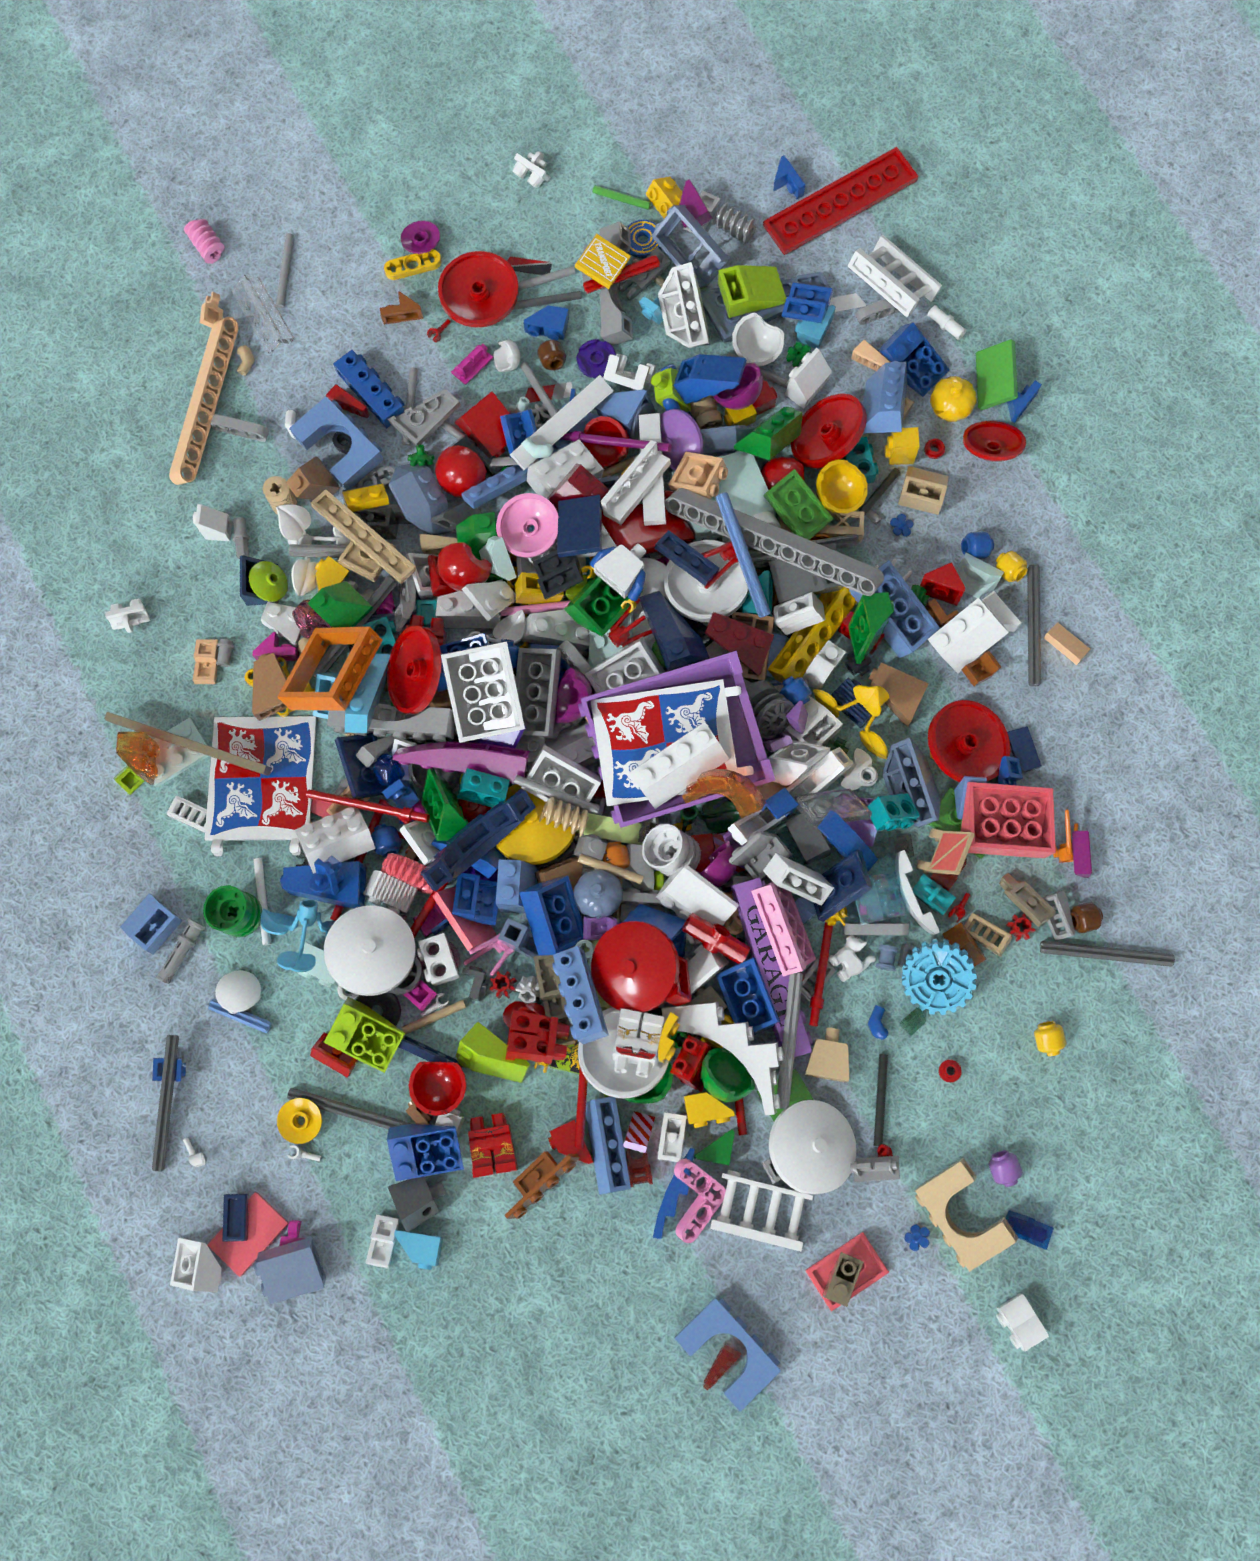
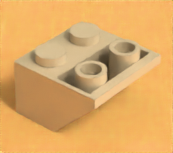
M908 466L898 505L939 515L949 476Z

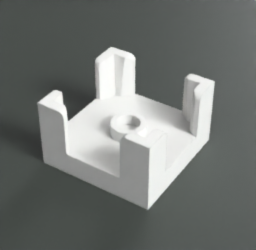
M619 353L616 356L610 354L603 379L636 390L650 389L651 378L655 373L656 365L647 363L645 366L640 364L635 374L624 370L627 356Z

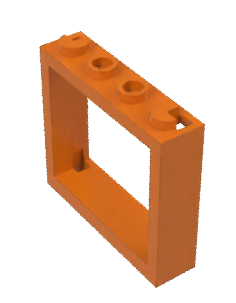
M371 627L315 628L277 698L290 710L346 711L383 640ZM354 644L329 692H304L329 645Z

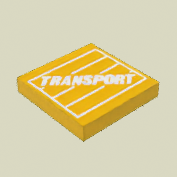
M596 234L576 262L575 268L607 289H610L631 256Z

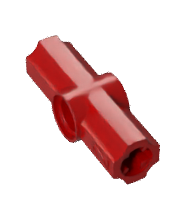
M694 913L688 916L682 927V931L701 941L703 947L713 954H718L719 952L738 964L743 963L750 951V946L731 936L729 930L723 925L717 923L713 925Z

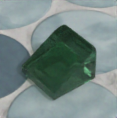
M916 1007L899 1025L912 1036L926 1023V1019L921 1009Z

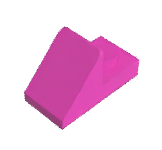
M276 632L270 634L252 653L256 660L263 654L274 653L277 658L281 657L285 661H297L300 654L293 645L283 644L279 647V636Z
M420 979L418 985L412 991L403 995L423 1012L438 994Z

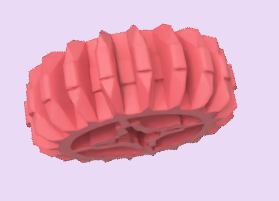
M394 853L388 854L386 859H384L381 868L383 873L417 888L419 892L425 894L433 892L420 873L427 866Z

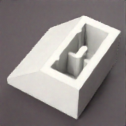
M818 348L804 356L801 361L803 364L799 368L796 366L789 374L790 379L785 385L787 386L785 395L802 409L811 402L829 381L832 373Z

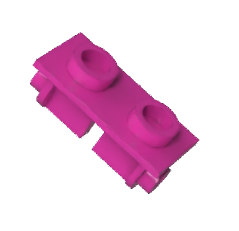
M484 344L477 345L451 373L466 385L493 359V356L487 352L488 348Z

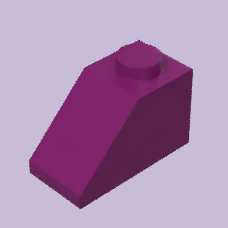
M688 179L685 182L679 205L685 204L687 210L703 226L713 218L695 186ZM681 221L685 228L688 227L683 221Z

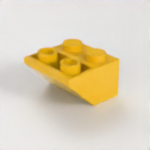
M707 1092L683 1096L688 1124H693L694 1128L708 1126L707 1121L716 1120L717 1124L729 1122L730 1117L735 1116L733 1110Z

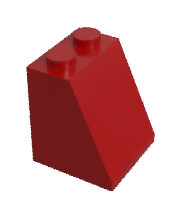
M491 391L454 423L477 444V447L488 458L493 456L497 458L506 451L504 447L507 443L500 416L510 413L493 391Z

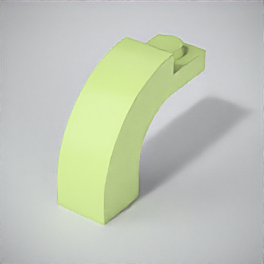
M588 813V821L583 834L588 836L592 834L604 839L643 845L649 825L635 823L620 828L619 823L614 824L612 817Z

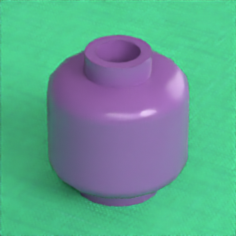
M1008 1150L994 1153L988 1165L995 1183L1004 1184L1005 1187L1016 1185L1018 1183L1017 1180L1023 1174L1017 1156L1009 1153Z

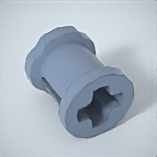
M879 945L880 956L879 962L876 963V968L895 971V955L898 953L899 948Z

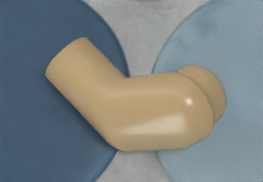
M243 345L237 349V354L240 355L242 360L237 371L246 376L255 359L251 349Z

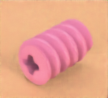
M199 219L187 223L184 231L204 261L208 264H213L219 260L225 246L221 243L220 238L217 237L206 219Z

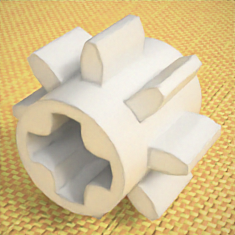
M523 976L515 989L517 992H520L518 998L525 1003H533L534 1001L538 1003L540 992L537 977L529 976L526 978Z

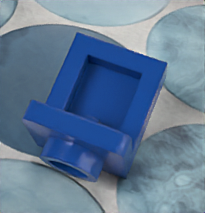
M153 1058L152 1081H162L164 1058ZM177 1058L174 1081L180 1082L181 1076L186 1075V1063H182V1058Z

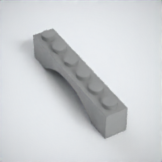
M619 221L599 229L601 237L628 254L631 249L630 230ZM619 282L613 284L610 289L602 288L600 292L601 338L611 345H617L633 339V321L622 308L618 291Z
M429 707L414 717L400 721H383L373 718L368 733H373L374 736L386 737V734H393V737L406 739V736H413L417 740H426V737H432L435 741L446 742V739H454L456 724L453 710ZM329 710L327 726L335 729L334 732L347 734L345 733V711ZM354 733L362 736L367 735V733Z

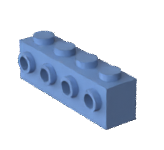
M576 946L554 954L555 962L552 963L556 976L560 978L561 983L558 984V987L567 1003L564 1005L567 1017L571 1018L573 1024L570 1027L573 1038L584 1045L609 1036L585 951Z
M616 1097L594 1099L586 1102V1118L599 1195L631 1189Z

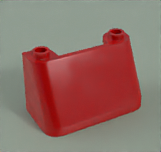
M643 504L637 505L621 525L604 516L602 510V524L617 547L623 545L629 551L638 543L646 550L645 554L657 552L655 544L668 530L687 544L695 540L694 533L683 518L668 512L666 507V524L648 526L644 525Z

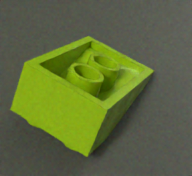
M478 1021L460 1040L455 1056L458 1063L464 1068L468 1067L474 1072L522 1083L530 1067V1063L525 1059L505 1060L507 1044Z

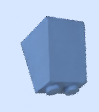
M499 860L496 905L500 912L525 913L519 892L538 884L535 872L539 870L536 866L521 860Z

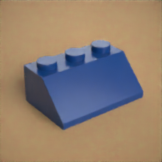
M568 875L535 884L519 892L539 956L557 954L576 945L580 940H585L583 939L584 926L579 909L576 906Z
M755 958L716 975L734 1023L748 1022L749 1027L753 1028V1033L756 1035L780 1022Z

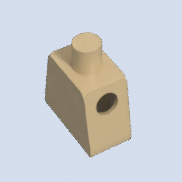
M826 1028L825 1040L816 1039L814 1041L804 1076L846 1083L849 1081L848 1044L838 1042L839 1029Z

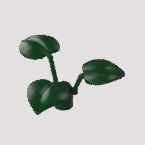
M713 799L704 803L702 807L704 815L701 814V811H698L696 805L678 811H680L679 818L683 823L682 831L684 833L687 825L693 824L698 816L702 820L706 819L705 824L710 831L722 834L729 831L728 828L738 820L743 810L730 801H725L714 809L713 806L722 799Z

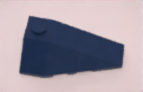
M660 591L639 597L668 672L710 659L702 638Z

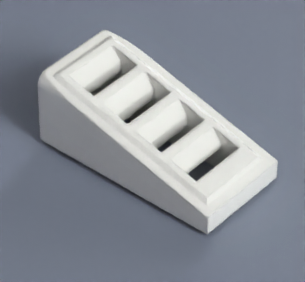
M175 796L167 815L174 820L205 833L206 823L204 827L200 825L207 814V809L179 796ZM189 808H192L188 818L185 819L184 817L186 816ZM199 811L200 814H199V816H198L196 822L194 823L193 820H194V818H195L197 812Z

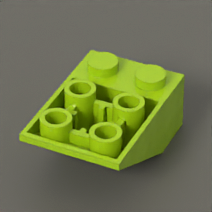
M736 265L718 270V285L729 318L785 304L786 295L776 267Z
M348 997L324 1043L385 1073L405 1033L370 1007Z

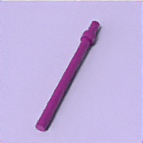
M582 431L567 432L560 438V440L572 442L580 440L582 443L644 449L650 442L584 434ZM657 442L658 451H671V443Z

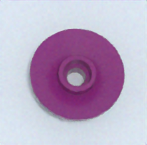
M428 221L413 222L402 231L400 237L401 244L404 249L414 254L429 252L440 241L439 229L435 224Z

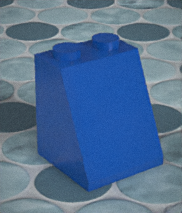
M639 904L623 921L647 922L660 928L673 942L678 956L682 958L685 956L686 933L682 931V927L686 920Z

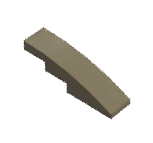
M553 955L534 956L539 992L544 1003L546 1016L550 1018L558 1017V1023L570 1025V1027L573 1026L569 1022L564 1009V1005L567 1004L565 997H562L559 991L558 984L561 983L560 978L556 976L553 970L552 963L555 962ZM570 1027L568 1039L556 1038L555 1044L571 1045L577 1043V1040L572 1036Z

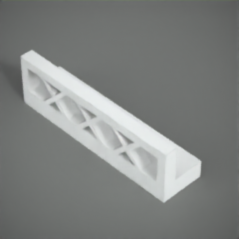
M651 440L601 500L604 516L621 525L669 467L671 461L668 457L658 452L657 442Z

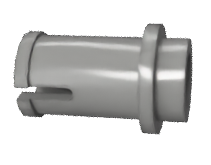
M220 639V643L217 644L219 651L216 665L230 667L231 652L235 646L231 640Z

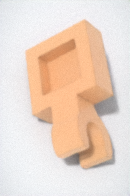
M212 292L211 297L206 296L205 303L201 306V324L212 328L216 321L223 319V309L218 307L220 301L219 294Z

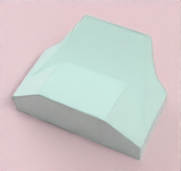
M490 537L487 544L479 550L481 559L485 558L492 564L491 573L509 581L517 578L503 537Z
M965 553L956 570L965 586L964 592L976 598H980L987 592L994 591L1004 573L968 553Z

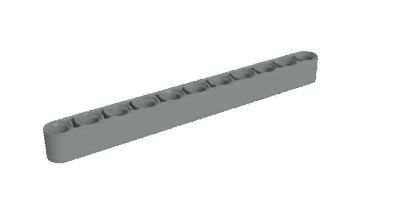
M678 488L666 499L665 507L671 514L730 538L716 501L685 488ZM734 509L746 545L866 596L874 594L884 581V575L881 570Z

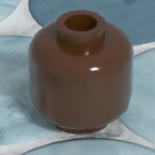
M547 340L537 350L539 360L543 368L547 370H558L566 361L564 349L557 340Z
M1087 902L1075 905L1070 910L1074 930L1078 933H1087L1100 928L1103 913L1094 903Z

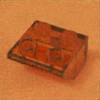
M118 732L116 754L136 775L148 784L154 785L155 778L158 776L156 757L159 756L160 752L157 742L145 732Z

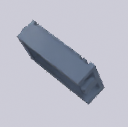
M685 204L674 205L667 211L665 219L655 226V231L651 237L676 266L690 263L704 245L710 253L697 269L694 265L693 267L699 288H706L718 275V270L723 269L731 258L724 253L687 210ZM681 221L701 241L700 245L688 258L669 237Z

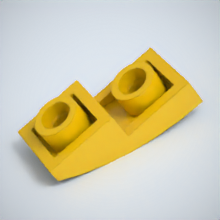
M671 1012L663 1026L659 1041L658 1060L663 1064L666 1059L670 1061L676 1051L674 1048L675 1042L668 1037L670 1035L674 1036L680 1027V1024L677 1023L679 1017Z

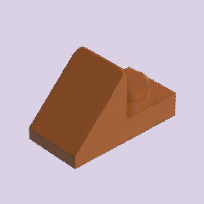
M398 291L400 305H387L380 308L384 325L423 319L420 305L400 291Z

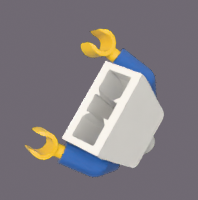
M638 543L630 551L623 545L605 548L594 556L590 561V566H584L581 570L582 573H586L590 569V575L587 579L598 575L623 598L628 596L629 599L624 601L621 607L624 609L626 604L629 603L631 605L629 613L636 609L637 604L635 601L638 600L644 588L646 574L644 563L640 559L646 553V550Z

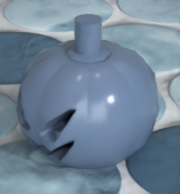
M595 869L586 872L579 878L574 887V898L576 906L581 913L600 919L612 915L618 909L623 900V890L620 880L615 875L602 869Z

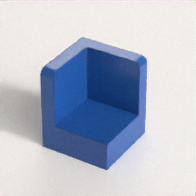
M783 788L765 800L760 809L762 811L769 809L776 819H780L784 815L786 817L791 815L798 807V803L788 790Z

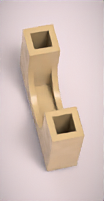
M963 1157L918 1186L915 1190L917 1193L915 1197L922 1207L925 1206L929 1211V1218L935 1227L939 1226L944 1233L942 1237L945 1243L956 1251V1258L963 1268L966 1267L970 1272L1015 1244L1018 1236L1005 1217L987 1229L976 1233L961 1230L953 1223L948 1211L950 1198L973 1183L977 1178Z

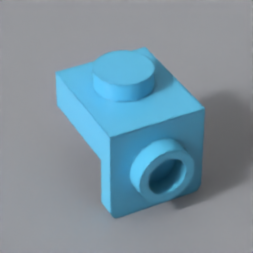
M644 296L639 301L642 307V314L649 320L652 319L660 324L663 321L659 298L652 302Z

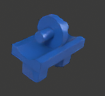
M332 855L325 862L318 858L314 862L317 875L310 879V889L315 893H323L330 888L331 893L335 896L339 892L338 884L345 879L344 874L339 870L342 867L341 862Z

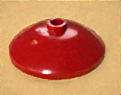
M982 421L970 425L964 431L963 444L971 454L980 459L1002 462L1014 459L1022 454L1025 450L1026 438L1018 428L999 421Z

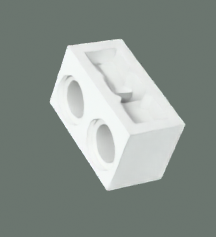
M445 933L418 941L420 948H417L420 961H425L427 969H424V974L427 982L438 986L460 978ZM432 945H439V952L436 955H429L428 953ZM441 965L445 966V974L443 976H436V968Z

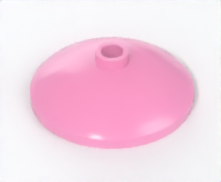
M533 493L517 495L506 502L500 510L496 523L498 537H503L506 549L510 553L523 558L539 556L548 551L558 537V512L554 505L541 495ZM535 526L534 531L529 532V527Z

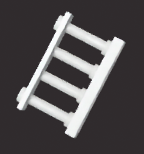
M884 235L879 238L872 253L867 254L859 248L855 251L848 264L852 271L906 317L913 313L920 301L919 298L925 296L932 302L942 287L938 281ZM880 258L887 265L882 267L875 260ZM895 271L902 278L897 280L890 272ZM909 283L917 291L912 293L905 285Z
M728 1170L727 1174L722 1173L721 1178L728 1180L720 1216H717V1220H711L710 1229L802 1251L803 1242L798 1241L799 1236H797L804 1199L812 1200L813 1195L741 1178V1173ZM737 1182L750 1185L743 1221L740 1222L739 1226L730 1224L731 1219H729ZM759 1188L773 1191L765 1228H762V1232L753 1230L754 1225H752ZM782 1193L795 1196L788 1233H785L784 1237L775 1235L776 1230H774Z

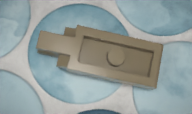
M1009 873L1001 878L999 884L1005 890L1004 893L1038 927L1054 917L1056 911L1026 881H1016Z

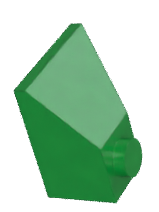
M495 512L474 514L456 525L457 543L463 542L470 546L472 554L478 560H482L479 550L487 544L488 539L498 536Z
M347 581L322 588L308 602V605L332 628L355 627L373 609Z

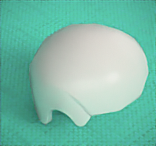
M512 340L499 342L498 344L501 347L494 351L496 369L499 372L514 371L520 363L521 354L519 347Z

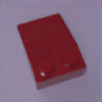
M576 463L547 499L558 512V501L600 495L601 499H603L609 492V489L585 467Z

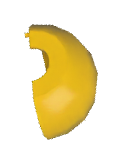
M838 459L829 462L821 469L817 477L816 489L818 499L826 509L833 513L847 514L856 511L863 505L867 496L868 484L865 475L855 465L847 462L848 460Z

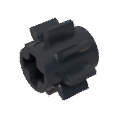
M854 650L847 654L848 657L846 659L848 661L845 662V665L852 675L859 673L862 677L870 671L871 667L869 665L872 663L869 655L865 657L861 664H856Z

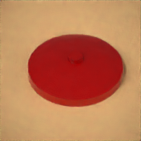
M473 251L456 257L444 268L438 282V295L442 308L451 319L464 326L481 328L494 325L511 313L518 300L519 285L514 269L505 259L491 252Z
M850 394L831 395L814 404L802 416L801 435L791 442V451L794 457L809 468L825 467L829 462L843 458L855 447L865 430L867 414L864 406L856 397Z
M421 626L406 628L397 638L391 651L387 671L388 691L393 705L403 713L416 714L423 711L433 699L438 687L441 673V651L435 634L429 628Z
M958 700L944 706L931 720L928 729L929 749L934 761L946 775L958 782L964 776L986 777L987 782L999 775L1002 757L1010 756V740L1004 724L992 710L975 701Z
M628 921L617 924L605 932L595 946L591 960L593 983L602 999L619 1011H621V1008L641 1013L651 1011L662 1005L669 998L677 984L679 958L676 948L665 932L650 923Z

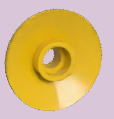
M295 1098L286 1102L279 1110L277 1116L279 1133L285 1140L293 1144H304L313 1140L318 1135L322 1126L320 1109L314 1102L306 1098ZM300 1116H303L305 1118V1123L303 1125L298 1123V1118Z

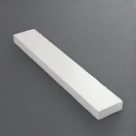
M599 375L529 438L536 445L546 443L553 445L613 392L612 388ZM522 444L510 454L523 471L538 459L532 457Z
M660 413L639 415L640 440L661 442ZM663 474L643 497L645 526L666 524Z

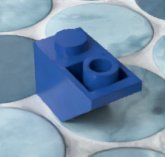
M551 305L546 306L524 319L525 333L534 337L540 335L551 340H564L569 322V310Z

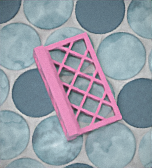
M773 881L752 890L751 892L782 975L787 976L806 969L805 966L816 960L792 893L775 885Z

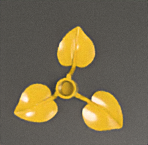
M856 685L853 688L856 700L843 706H838L835 698L829 693L819 689L813 690L816 701L826 707L836 718L839 717V711L857 703L862 704L872 716L865 727V731L861 730L859 732L861 742L875 756L887 759L888 750L884 741L878 734L870 731V726L875 717L881 714V706L890 698L888 692L883 687Z

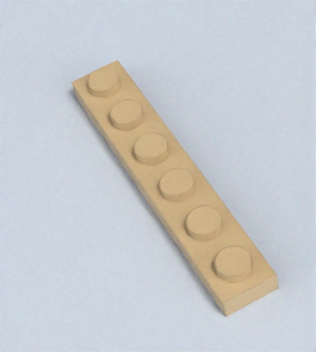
M326 489L311 502L312 508L399 583L402 584L416 571L414 564Z

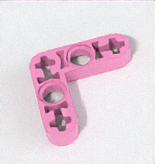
M681 1159L676 1163L674 1173L677 1178L699 1195L678 1223L675 1232L677 1237L683 1242L692 1243L697 1239L722 1204L726 1189L692 1161ZM685 1168L692 1172L690 1176L684 1172ZM704 1177V1183L697 1187L698 1179ZM713 1188L717 1193L713 1195L708 1190ZM705 1207L704 1214L697 1217L698 1210Z

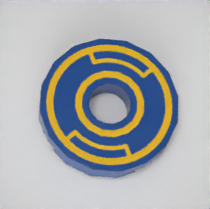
M637 220L627 226L631 235V249L628 252L631 256L646 258L656 247L661 248L651 237L655 231L656 224L654 222ZM646 236L648 240L646 242H639L638 238Z

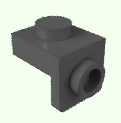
M470 966L469 969L463 968L462 973L464 975L474 977L469 998L480 1002L481 997H485L488 984H485L487 975L482 973L483 969Z

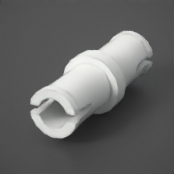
M936 305L927 314L928 317L940 325L943 331H948L957 340H960L967 331L954 321L953 316L947 315Z

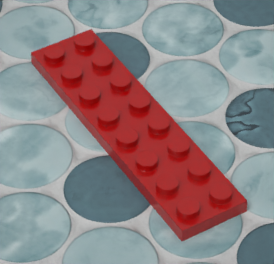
M895 147L764 220L763 227L783 255H786L918 181L919 176L900 150Z

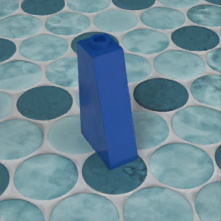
M359 861L341 863L342 867L339 870L344 874L345 879L338 884L339 892L335 896L331 893L330 888L323 893H315L310 889V879L317 875V873L313 874L310 865L284 867L280 883L282 889L290 895L354 909L365 906V895H363V892L366 888V867Z

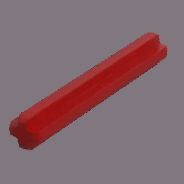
M654 255L625 266L613 284L659 267L658 257ZM593 279L583 283L587 294L605 288Z

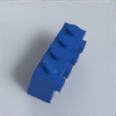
M352 349L333 363L336 373L387 429L392 425L388 420L389 418L405 413L403 408L405 404L399 396L395 397L391 393L392 389L386 382L382 383L378 379L380 378L374 368L370 369L366 365L367 361L361 354L357 355Z

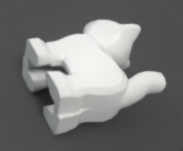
M849 935L846 938V945L835 955L828 957V961L832 966L842 965L843 969L837 972L842 982L848 980L851 976L860 974L871 962L876 961L874 955L867 956L864 961H861L855 953L861 951L867 944V941H863L860 937Z

